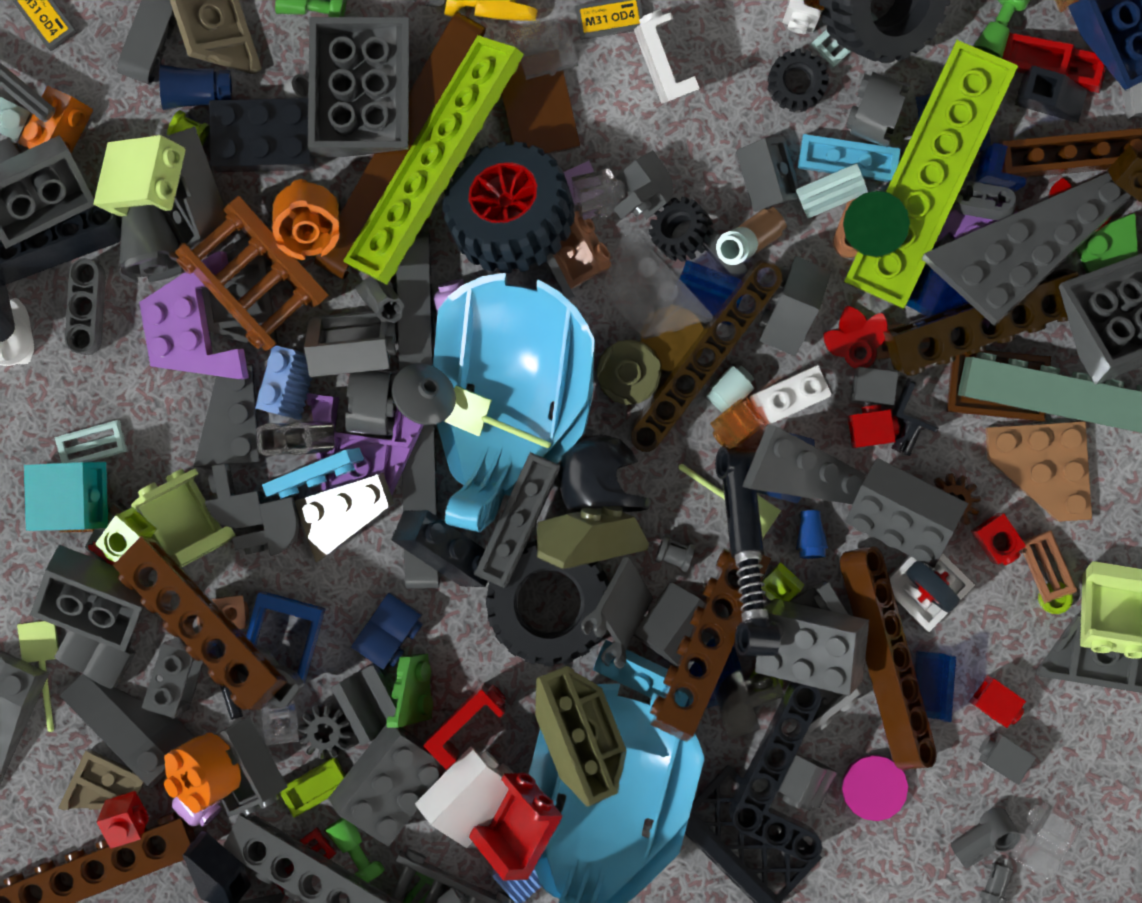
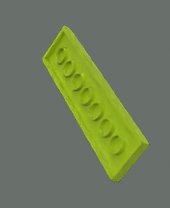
M477 35L343 262L386 285L389 283L392 276L397 272L406 252L415 242L416 236L425 220L431 215L433 207L443 190L449 185L450 178L459 163L465 158L468 148L477 133L482 129L484 121L493 106L499 101L509 79L516 72L518 64L524 56L519 49Z
M956 40L886 190L887 193L900 199L908 210L910 227L907 239L899 249L889 256L873 258L863 256L857 252L844 283L905 309L926 264L922 260L923 254L933 249L1018 65Z

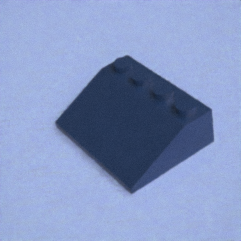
M1079 0L1069 5L1068 8L1082 38L1122 88L1127 90L1141 83L1142 0Z

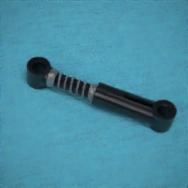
M723 446L717 452L715 469L718 478L723 481L731 557L736 560L735 565L739 568L737 571V575L740 577L738 584L741 585L739 593L743 595L740 598V602L744 604L741 607L743 622L739 623L735 633L736 650L741 656H775L779 651L781 638L777 624L768 619V610L764 609V604L767 601L763 600V595L765 594L762 591L764 583L761 582L763 574L759 570L763 567L759 562L764 554L757 490L742 487L757 451L754 448Z

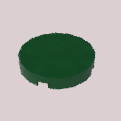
M872 191L864 193L852 201L845 212L843 227L845 237L853 249L863 256L879 258L889 256L901 247L907 239L910 220L908 210L900 199L887 192Z

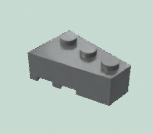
M195 127L165 136L167 139L185 148V155L173 209L169 211L162 209L182 245L185 243L191 251L226 221L225 216L227 215L223 210L222 199Z

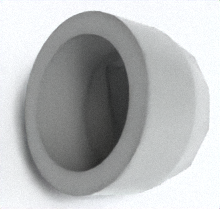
M302 74L289 78L284 84L285 97L287 99L308 98L309 79Z

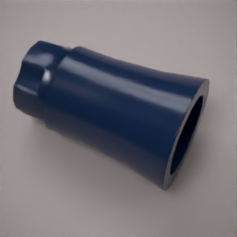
M160 64L159 87L163 111L180 107L209 105V100H232L230 70L215 71L214 68H183Z

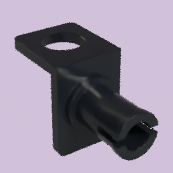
M910 378L907 379L900 399L897 401L893 411L897 417L901 418L903 424L899 435H897L891 447L900 453L902 451L907 456H911L921 430L929 429L937 433L939 429L936 424L904 411L916 385V382Z

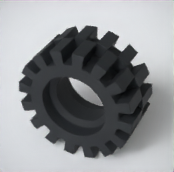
M795 49L794 52L790 53L789 50L782 57L779 56L770 70L767 81L769 82L768 91L772 94L771 98L774 102L777 101L780 104L779 107L782 109L788 108L790 112H795L796 110L803 112L810 107H814L821 100L828 87L829 74L826 75L827 67L825 64L822 65L820 63L821 58L818 55L813 57L811 55L812 52L806 50L804 53L801 52V49ZM800 69L808 74L810 86L806 91L795 93L788 89L785 77L791 70Z
M681 197V201H679L677 198H672V205L666 203L663 206L664 210L662 212L658 210L654 213L657 220L651 219L650 225L653 228L649 229V235L652 237V242L666 257L673 261H676L678 258L681 262H685L686 255L692 260L696 258L695 251L698 250L701 254L705 251L702 247L703 243L710 244L711 239L707 235H713L714 229L711 227L713 222L695 200ZM688 220L691 221L688 230L682 236L672 238L673 231L680 223Z

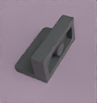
M785 136L763 138L736 151L754 212L777 204L799 200L796 189L800 188Z
M376 664L370 665L331 687L361 746L377 737L385 727L387 717H395L397 701L392 698V691Z

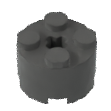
M872 72L871 76L864 74L857 96L862 98L860 106H852L846 123V128L851 129L850 135L888 147L891 138L886 137L885 134L886 132L893 134L906 98L900 95V93L907 94L911 84L876 72Z
M374 370L350 373L347 388L349 413L345 414L347 432L393 436L395 420L393 416L396 405L392 396V384L399 371Z

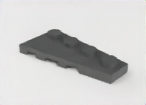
M767 425L742 487L853 504L866 474L777 426Z

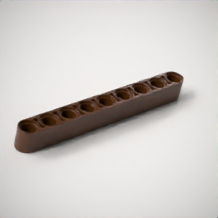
M458 11L453 15L409 92V149L374 153L339 215V239L335 248L325 256L321 257V253L317 254L314 261L315 265L342 280L347 277L349 265L343 262L477 35L484 37L486 27Z

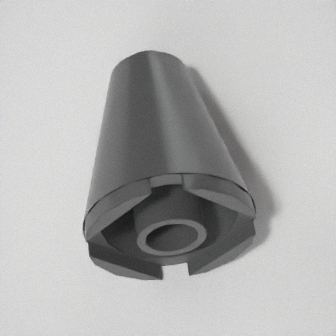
M154 205L129 207L128 215L122 216L119 271L120 276L126 281L138 283L137 277H148V282H155L171 278L182 272L181 266L176 260L178 256L175 253L180 245L161 208Z

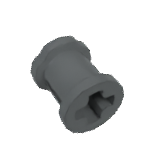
M664 534L655 562L665 561L679 566L682 571L687 572L696 545L691 543L686 545L670 539V535Z

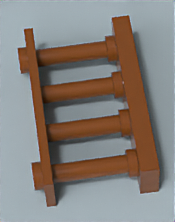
M238 195L223 209L227 213L225 216L226 221L192 251L185 243L175 251L178 256L176 260L188 274L194 273L247 331L245 336L255 348L260 349L262 347L264 351H267L276 345L269 335L302 305L307 306L308 304L311 308H314L329 295L295 258L286 255L277 247V241L273 233ZM242 230L250 239L248 241L249 245L214 276L201 260L232 232ZM257 255H265L273 264L271 265L272 270L237 301L224 285ZM280 280H287L295 289L293 291L294 295L265 322L259 325L247 310Z

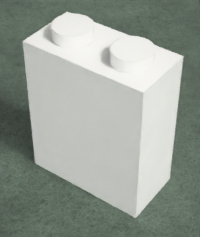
M470 746L415 805L431 826L465 848H468L472 843L469 835L474 826H489L509 790L501 780L503 774L514 772L504 763L499 766L497 760L487 751L481 754Z

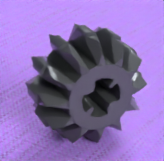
M332 703L326 704L324 713L318 704L312 707L314 716L308 712L302 715L303 720L308 724H299L297 726V731L307 733V735L298 740L299 744L310 742L311 746L307 749L306 753L311 755L317 748L319 749L318 757L320 760L326 757L327 749L332 758L338 757L339 751L337 747L342 750H347L349 747L348 742L343 738L348 739L354 736L353 731L344 729V727L350 725L348 719L346 718L341 721L339 718L344 713L342 708H339L335 714H332ZM322 723L326 724L325 728L331 726L333 729L329 739H325L326 735L321 737L318 733L322 728Z

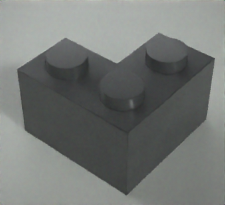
M795 256L790 268L784 265L781 270L782 282L770 300V303L774 304L772 310L767 308L764 310L758 324L759 327L763 328L759 341L796 356L820 310L832 271Z

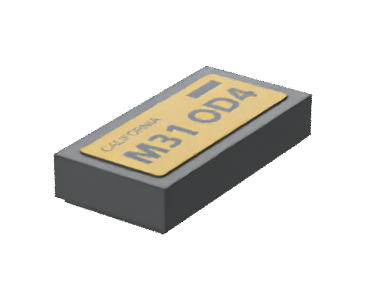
M12 0L50 51L77 33L54 0Z
M606 0L575 6L580 40L633 32L640 25L639 19L643 17L640 0Z

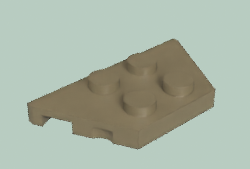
M170 0L189 57L250 74H256L262 70L239 0Z

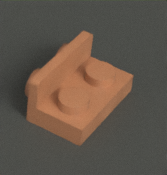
M582 210L574 212V223L572 226H569L571 233L566 241H560L562 248L553 255L570 289L613 267L610 262L609 250L603 243L599 242L594 233L595 226L593 221Z

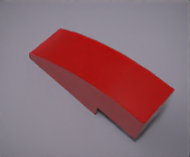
M1009 33L1002 58L1018 65L1016 72L1024 74L1030 67L1037 66L1064 74L1089 92L1099 94L1107 69L1094 52L1074 49L1073 44Z

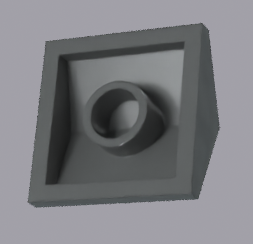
M670 582L639 624L634 636L672 665L677 666L681 655L676 653L684 635L690 637L694 628L693 625L689 624L697 606L703 608L705 603L697 596ZM703 632L701 634V639L703 643L706 645L711 639L712 635L710 633ZM694 662L688 663V670Z

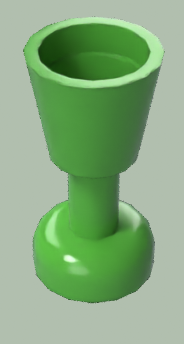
M276 0L275 12L276 14L306 15L309 10L328 14V17H344L347 0Z
M998 0L1002 8L995 22L991 21L988 23L973 44V47L1003 58L1010 33L1007 27L1014 11L1025 10L1030 0Z
M341 818L324 829V832L342 853L348 851L358 868V871L355 873L356 876L366 882H370L385 871L380 861L369 862L359 845L362 839L357 826Z

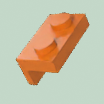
M47 85L41 97L55 108V114L48 122H43L32 114L18 144L31 149L60 135L70 153H72L93 113V109L74 97Z

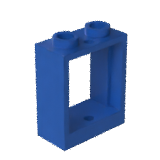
M265 591L258 592L246 637L254 645H257L266 609L312 621L297 672L305 684L326 608Z

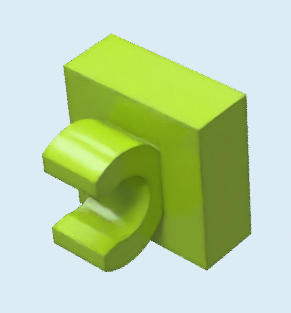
M781 562L761 581L764 583L762 591L765 592L764 595L771 601L775 598L790 601L805 585Z

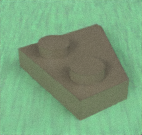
M87 749L58 808L61 810L75 808L102 809L107 799L132 791H136L139 796L145 783L130 768Z

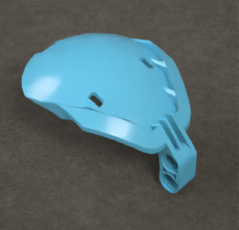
M506 273L485 275L459 287L438 308L432 366L442 371L449 378L454 388L457 385L466 389L467 384H474V393L492 400L487 414L488 417L551 443L550 448H545L488 423H484L481 436L474 435L444 421L437 424L450 473L455 480L464 485L448 502L445 513L447 525L481 532L495 519L504 495H511L530 452L558 464L562 459V455L572 448L585 433L593 396L595 339L577 307L557 289L540 280H537V290L522 286L508 285ZM552 401L555 402V403H554V411H553V413H552L553 419H551L550 416H549V415H550V410H551Z
M620 683L597 684L603 689L627 753L619 781L618 794L588 807L560 779L541 729L539 731L528 774L535 779L536 785L542 792L553 800L554 806L556 805L558 793L566 795L563 810L560 812L563 817L535 866L539 883L546 892L560 899L558 903H628L651 883L680 853L705 758L695 734L693 738L685 742L650 725L654 715L649 712L657 697L655 693L652 695L651 703L647 704L635 699L618 696ZM646 818L654 820L653 826L649 830L651 833L649 838L642 835Z

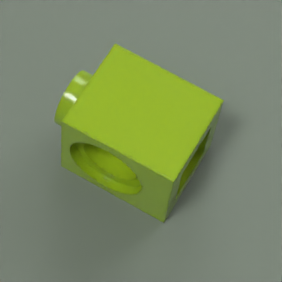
M132 507L114 517L96 542V545L109 560L116 562L140 536L151 538L157 528Z

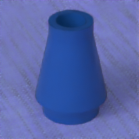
M802 511L796 550L799 551V558L826 557L825 550L829 548L820 511Z

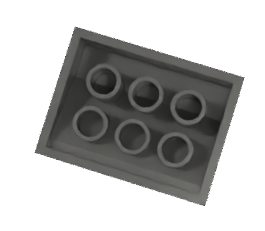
M309 17L308 149L313 157H350L409 149V17Z
M1142 254L1061 283L1059 289L1078 356L1094 384L1102 383L1142 367Z

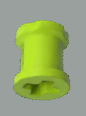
M179 110L175 113L168 126L167 135L195 127L203 146L210 133V125L207 123L200 124L187 117L185 112Z

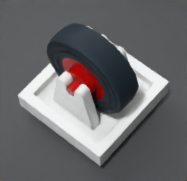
M943 553L935 568L917 561L909 555L889 576L895 600L928 632L951 612L960 600L975 586Z

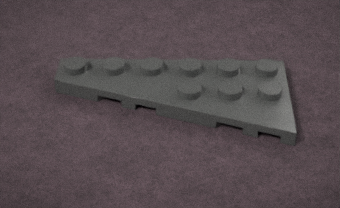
M1106 173L923 254L922 260L995 326L1130 199L1131 195L1116 185L1111 176Z

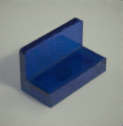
M994 143L981 153L974 182L1002 186L1016 192L1026 185L1027 178L1002 172L1008 146Z
M686 260L671 299V304L712 319L740 283L741 279ZM744 295L738 298L736 305L737 308L739 307L740 301ZM727 321L722 322V324H725V325H727V326H731V325H732L731 322H727Z
M916 651L915 674L927 717L951 723L956 656L950 653Z

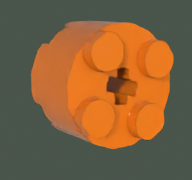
M304 179L294 180L290 186L284 188L277 195L273 203L272 231L277 241V247L286 255L300 260H306L305 256H315L320 253L321 257L327 255L335 248L339 239L337 197L325 187Z
M209 732L189 740L166 754L164 759L167 779L164 781V787L168 795L173 798L178 797L183 804L196 814L238 789L241 780L240 767L238 763L232 765L230 757L226 753L230 749L229 745L219 736Z

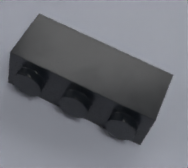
M429 510L403 511L391 541L459 586L486 587L488 581L474 575L485 552L483 547L451 525H447L445 521Z

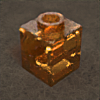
M742 398L710 424L715 429L712 434L721 446H728L729 449L740 446L766 425L767 422L748 398Z

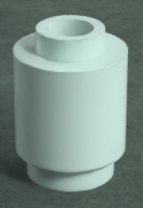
M737 227L724 233L718 239L717 253L725 263L736 265L755 254L758 241L756 235L750 229Z
M731 365L709 387L711 391L706 397L719 411L725 414L729 409L733 410L755 389L751 384L754 378L744 367L740 366L736 369Z

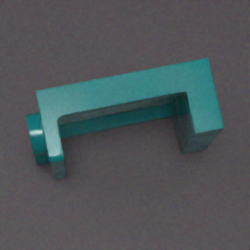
M106 462L24 465L26 531L85 530L108 527Z

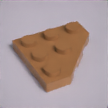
M1086 422L985 428L987 460L1006 475L1027 496L1047 511L1052 518L1059 522L1092 520Z

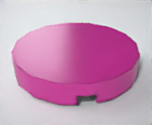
M867 755L859 757L847 768L842 779V794L844 801L853 813L865 820L881 821L891 818L900 811L907 799L908 784L904 772L896 767L894 761L886 756Z

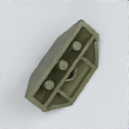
M608 506L597 509L583 508L581 512L538 522L537 557L562 569L648 550L649 543L636 518L622 512L623 508L620 506Z
M569 666L536 678L535 716L560 779L587 807L618 794L619 781L623 772L627 750L603 689L586 677L574 672Z

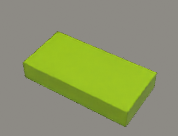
M330 758L287 783L288 787L279 792L291 815L295 818L328 799L344 779L346 773L337 758Z

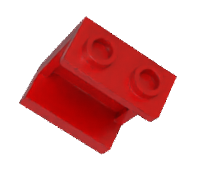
M483 683L427 738L423 746L447 770L457 760L460 753L449 739L484 705H487L499 718L504 715L507 707L504 704L505 695L494 684L488 687Z
M524 772L504 773L501 780L509 789L491 824L489 826H474L469 838L502 880H528L563 815L554 806L553 800L545 795L536 785V781L531 775Z

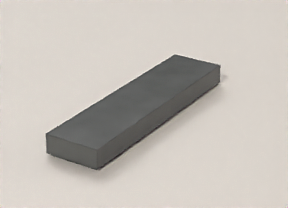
M531 452L529 453L474 575L505 589L507 588L560 472V465Z

